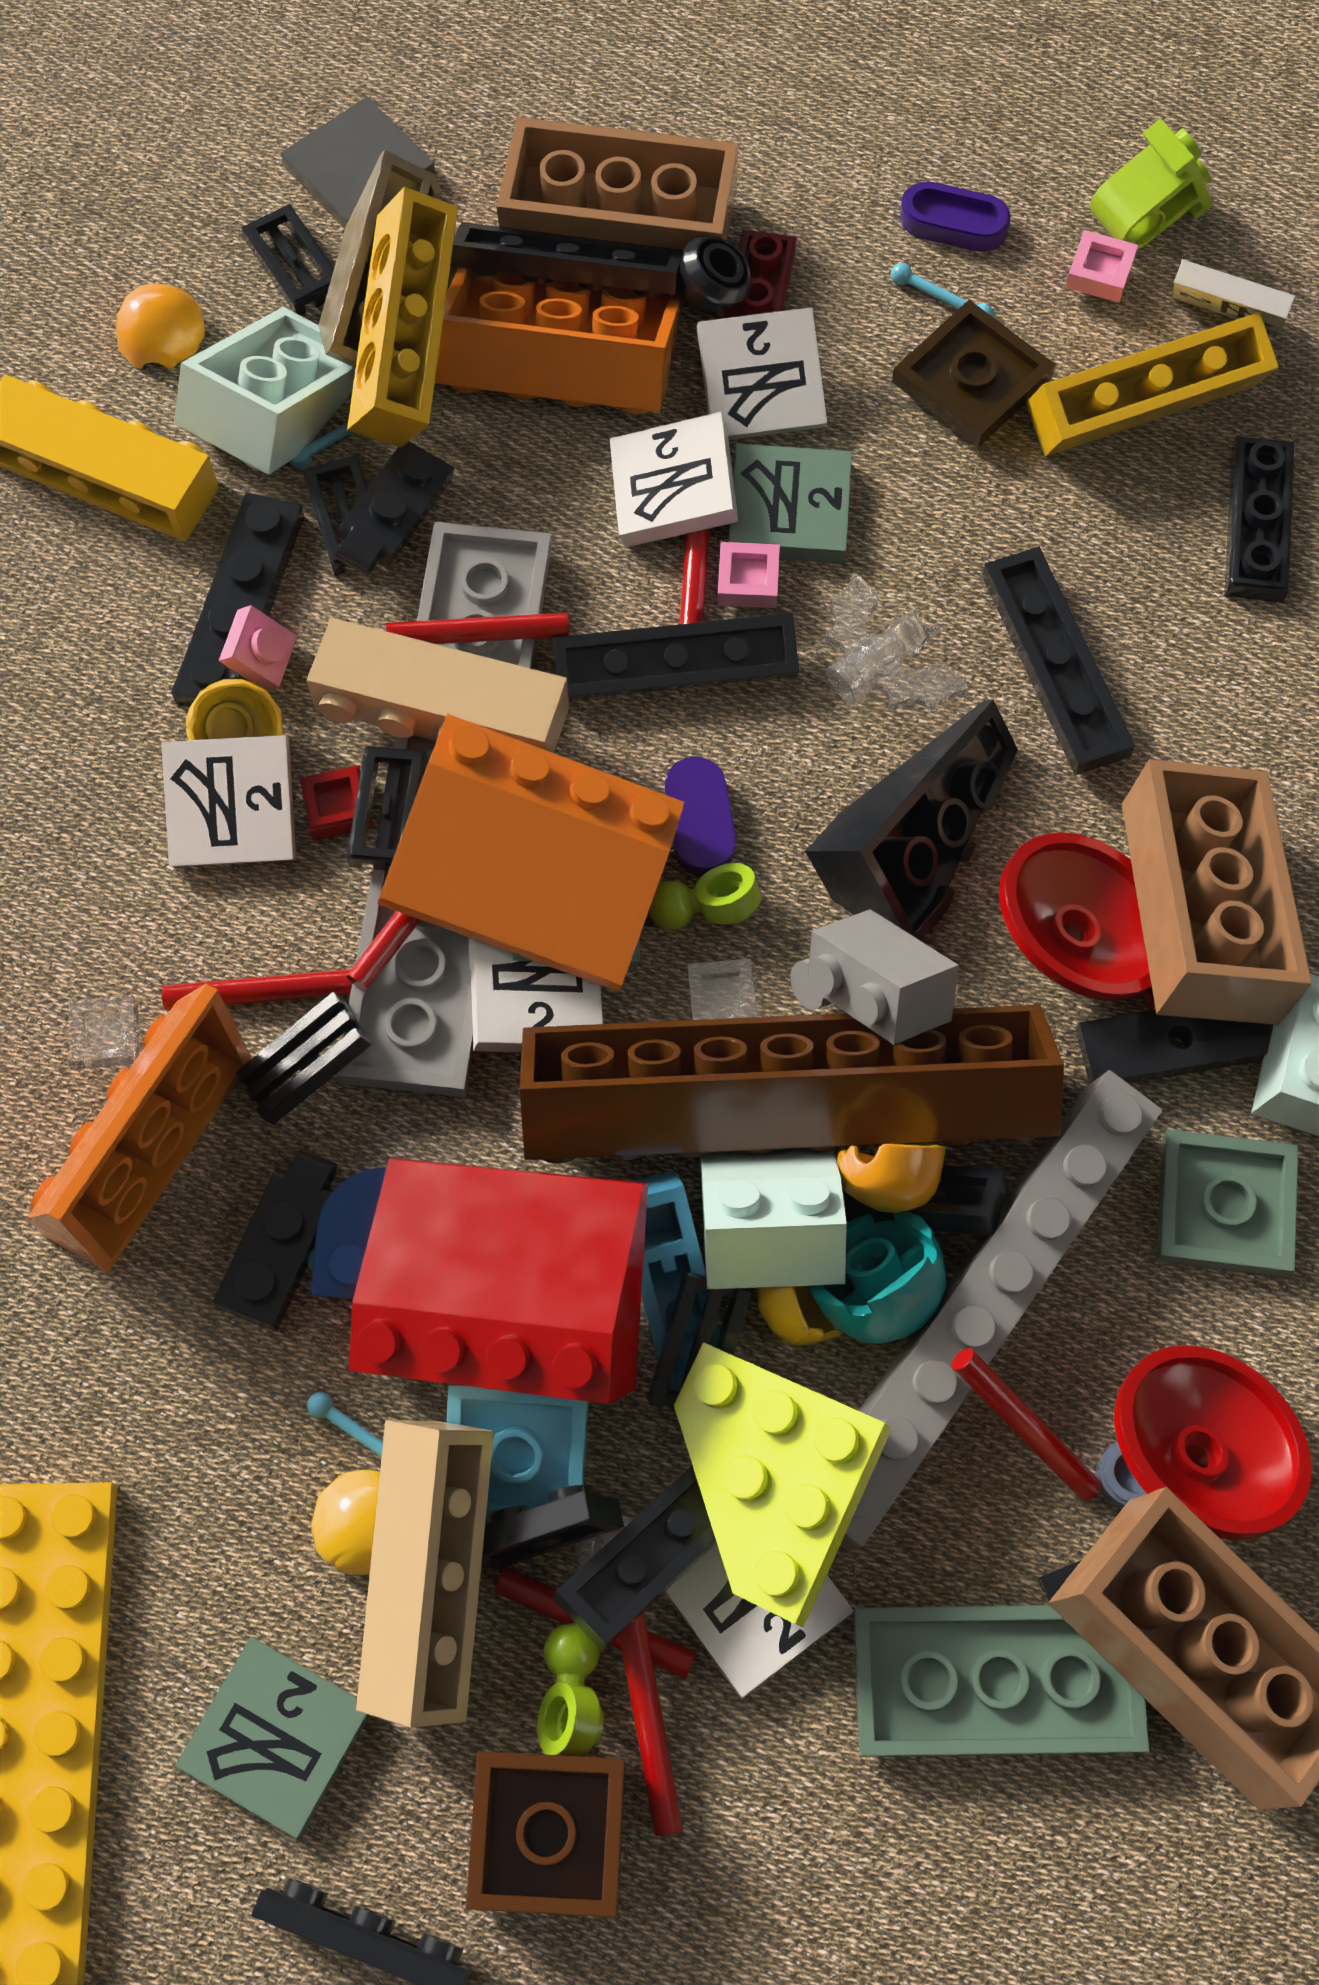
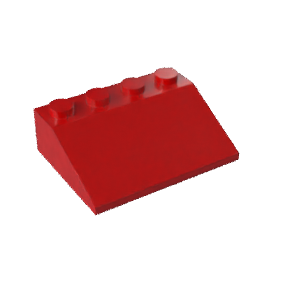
M400 1158L389 1159L352 1302L349 1371L601 1404H610L636 1389L648 1183Z

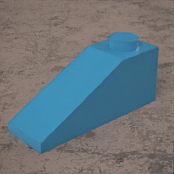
M674 1170L633 1181L648 1183L641 1306L657 1362L684 1270L706 1276L685 1188ZM697 1289L669 1385L670 1390L679 1391L707 1296L706 1291ZM717 1319L709 1345L715 1348L721 1333Z

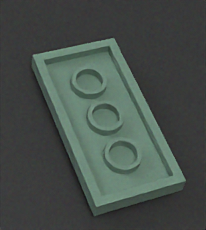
M1050 1605L854 1608L853 1626L859 1758L1144 1754L1149 1752L1145 1698Z

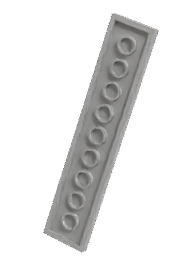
M434 522L417 621L542 614L552 550L551 533ZM538 639L437 645L533 669ZM414 735L410 738L396 737L394 748L426 751L429 762L436 741ZM403 765L390 847L392 850H397L400 841L411 765ZM387 866V871L374 870L373 867L356 962L396 912L377 904L390 866ZM421 920L367 991H363L352 984L348 1006L372 1045L336 1074L340 1084L457 1097L467 1096L473 1058L469 939L467 936Z

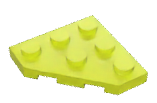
M703 1342L676 1399L674 1408L732 1592L804 1628L892 1428L885 1422Z

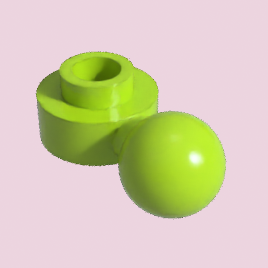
M728 863L717 866L705 873L699 879L695 888L690 889L678 881H665L658 884L648 915L654 924L665 930H678L685 927L691 922L695 913L702 912L703 916L712 923L737 924L747 919L757 909L762 899V893L755 874L749 866L741 863Z
M567 1623L555 1628L547 1637L544 1645L545 1663L550 1672L556 1676V1683L549 1688L542 1700L537 1719L539 1745L547 1755L584 1757L592 1746L598 1742L603 1731L604 1714L599 1705L597 1695L593 1689L584 1686V1679L597 1666L600 1649L576 1623Z

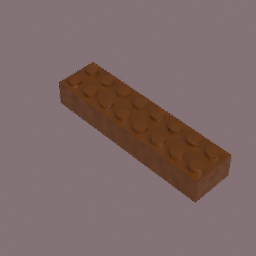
M1041 1005L953 1008L952 1021L894 1045L847 1013L524 1027L520 1071L524 1160L542 1159L548 1163L560 1164L570 1162L575 1158L608 1156L615 1160L626 1161L651 1154L675 1153L682 1157L693 1158L703 1156L708 1152L741 1150L748 1154L759 1155L784 1148L807 1147L811 1150L826 1152L836 1150L841 1146L874 1144L880 1147L883 1144L906 1145L907 1143L940 1141L947 1145L959 1146L971 1143L973 1140L1008 1139L1021 1143L1032 1142L1040 1137L1061 1136L1064 1063Z

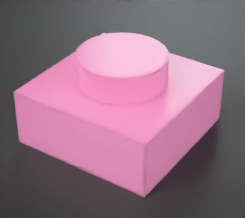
M1084 230L1065 288L1120 303L1138 245Z
M721 542L717 606L777 608L780 545Z
M250 605L237 610L219 662L253 684L264 688L266 691L279 688L298 636Z

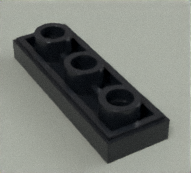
M1236 436L1231 456L1224 596L1283 603L1288 594L1295 442Z
M1156 1010L1079 1022L1076 1034L1089 1084L1108 1070H1111L1125 1082L1134 1083L1263 1061L1264 1056L1268 1053L1274 1025L1156 1015ZM1175 1037L1180 1039L1186 1048L1179 1049L1174 1047L1170 1043L1169 1038Z
M290 1877L287 1878L283 1890L272 1887L261 1890L252 1911V1917L417 1985H469L473 1972L470 1971L471 1967L459 1962L464 1950L462 1947L424 1932L418 1945L391 1935L396 1922L394 1919L359 1905L354 1906L350 1917L323 1907L328 1896L327 1892Z

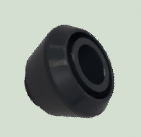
M697 237L691 240L684 248L677 286L684 302L689 307L703 313L713 314L745 300L751 290L750 268L741 251L729 241L719 237Z

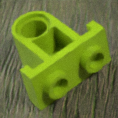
M1162 118L1142 133L1149 145L1106 180L1093 195L1089 205L1090 212L1112 238L1137 244V250L1151 242L1187 211L1196 220L1214 205L1206 187L1212 178L1199 160L1202 156L1201 150L1183 128L1174 134Z

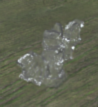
M857 573L851 574L847 588L841 594L830 597L829 609L833 612L835 623L826 632L825 644L836 646L845 656L829 666L825 671L828 687L834 691L848 708L854 706L874 689L881 691L887 697L891 712H894L903 705L917 704L929 709L931 713H935L938 706L944 701L966 696L968 685L947 663L938 662L922 669H904L900 666L903 658L915 655L924 644L934 638L940 631L938 625L927 627L918 618L921 613L919 606L914 607L902 618L895 619L887 627L884 634L869 635L866 631V624L877 609L879 598L878 593Z

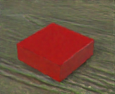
M359 765L299 778L313 841L351 833L361 774ZM371 815L369 821V828H373Z

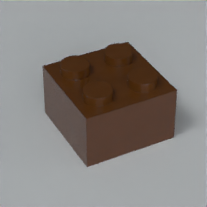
M477 1751L466 1909L618 1917L626 1775L625 1759Z

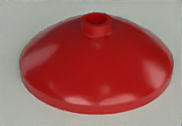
M1073 833L1044 834L1023 844L1010 858L1002 872L999 884V901L1009 933L1027 960L1051 981L1074 993L1089 998L1121 1001L1140 996L1149 991L1152 985L1131 859L1099 840Z
M1179 1345L1162 1348L1149 1354L1123 1380L1114 1408L1116 1437L1130 1472L1147 1495L1167 1487L1219 1538L1230 1540H1248L1266 1536L1285 1525L1299 1511L1306 1499L1311 1483L1312 1466L1309 1445L1302 1426L1290 1405L1278 1390L1256 1370L1244 1362L1214 1349Z

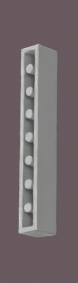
M1108 1070L1083 1089L1062 1119L1061 1136H1050L1004 1202L994 1234L992 1236H980L947 1283L945 1295L937 1313L920 1330L909 1337L858 1410L885 1422L892 1430L840 1546L843 1549L860 1548L865 1545L972 1389L952 1369L951 1364L955 1356L962 1350L971 1348L987 1365L990 1363L1163 1111V1109L1111 1070Z

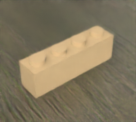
M332 617L306 680L315 710L320 711L327 718L340 723H351L353 720L378 726L383 732L398 738H410L414 735L437 741L447 714L554 753L569 710L566 677Z
M385 1420L356 1705L357 1711L409 1728L466 1722L494 1431L441 1421Z

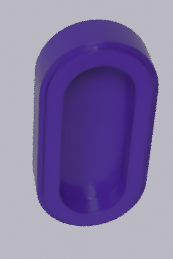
M927 181L912 185L902 197L900 221L904 229L915 237L979 252L996 249L1007 238L1011 220L1010 211L1007 205L995 196Z
M689 757L682 759L669 769L665 778V795L685 802L673 839V850L678 864L685 871L702 877L709 870L732 862L736 844L726 780L722 770L714 762L705 758Z

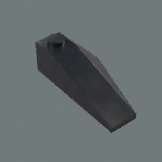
M994 699L981 702L840 812L807 848L805 852L832 901L853 915L871 909L920 941L926 937L947 912L955 895V891L949 885L960 861H969L976 847V843L970 838L982 810L993 808L1018 751Z

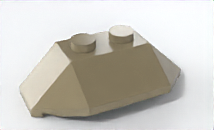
M387 150L380 154L346 225L319 322L325 354L356 368L377 215L403 187L441 200L439 196L441 189L435 174ZM450 267L447 290L458 267Z

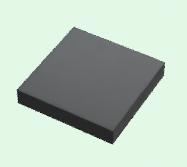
M368 97L281 152L283 166L344 228H346L380 154L384 150L436 175L434 162Z

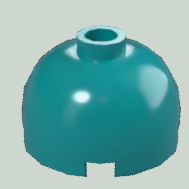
M907 1211L892 1212L895 1220L875 1223L871 1214H867L846 1223L845 1284L808 1286L819 1308L836 1330L862 1343L884 1344L906 1338L915 1333L937 1313L945 1295L946 1265L941 1248L932 1230L923 1218Z

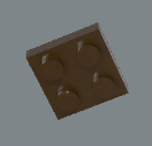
M968 300L894 367L892 383L975 447L979 448L1025 405L1043 384L1048 383L1053 378L1056 364L971 300Z

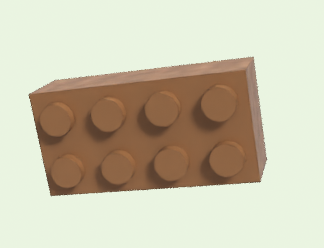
M516 117L497 203L499 227L684 250L686 245L697 237H719L728 241L737 190L738 143Z
M1149 759L1124 799L1122 810L1156 1015L1279 1025L1311 986L1312 981L1268 772Z
M1167 1487L1153 1491L1148 1495L1144 1494L1130 1499L1048 1604L1258 1810L1302 1807L1319 1782V1634Z

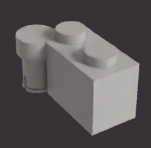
M869 909L812 930L810 957L795 963L790 973V980L794 995L805 1008L816 1010L833 1003L894 1045L952 1021L959 965Z

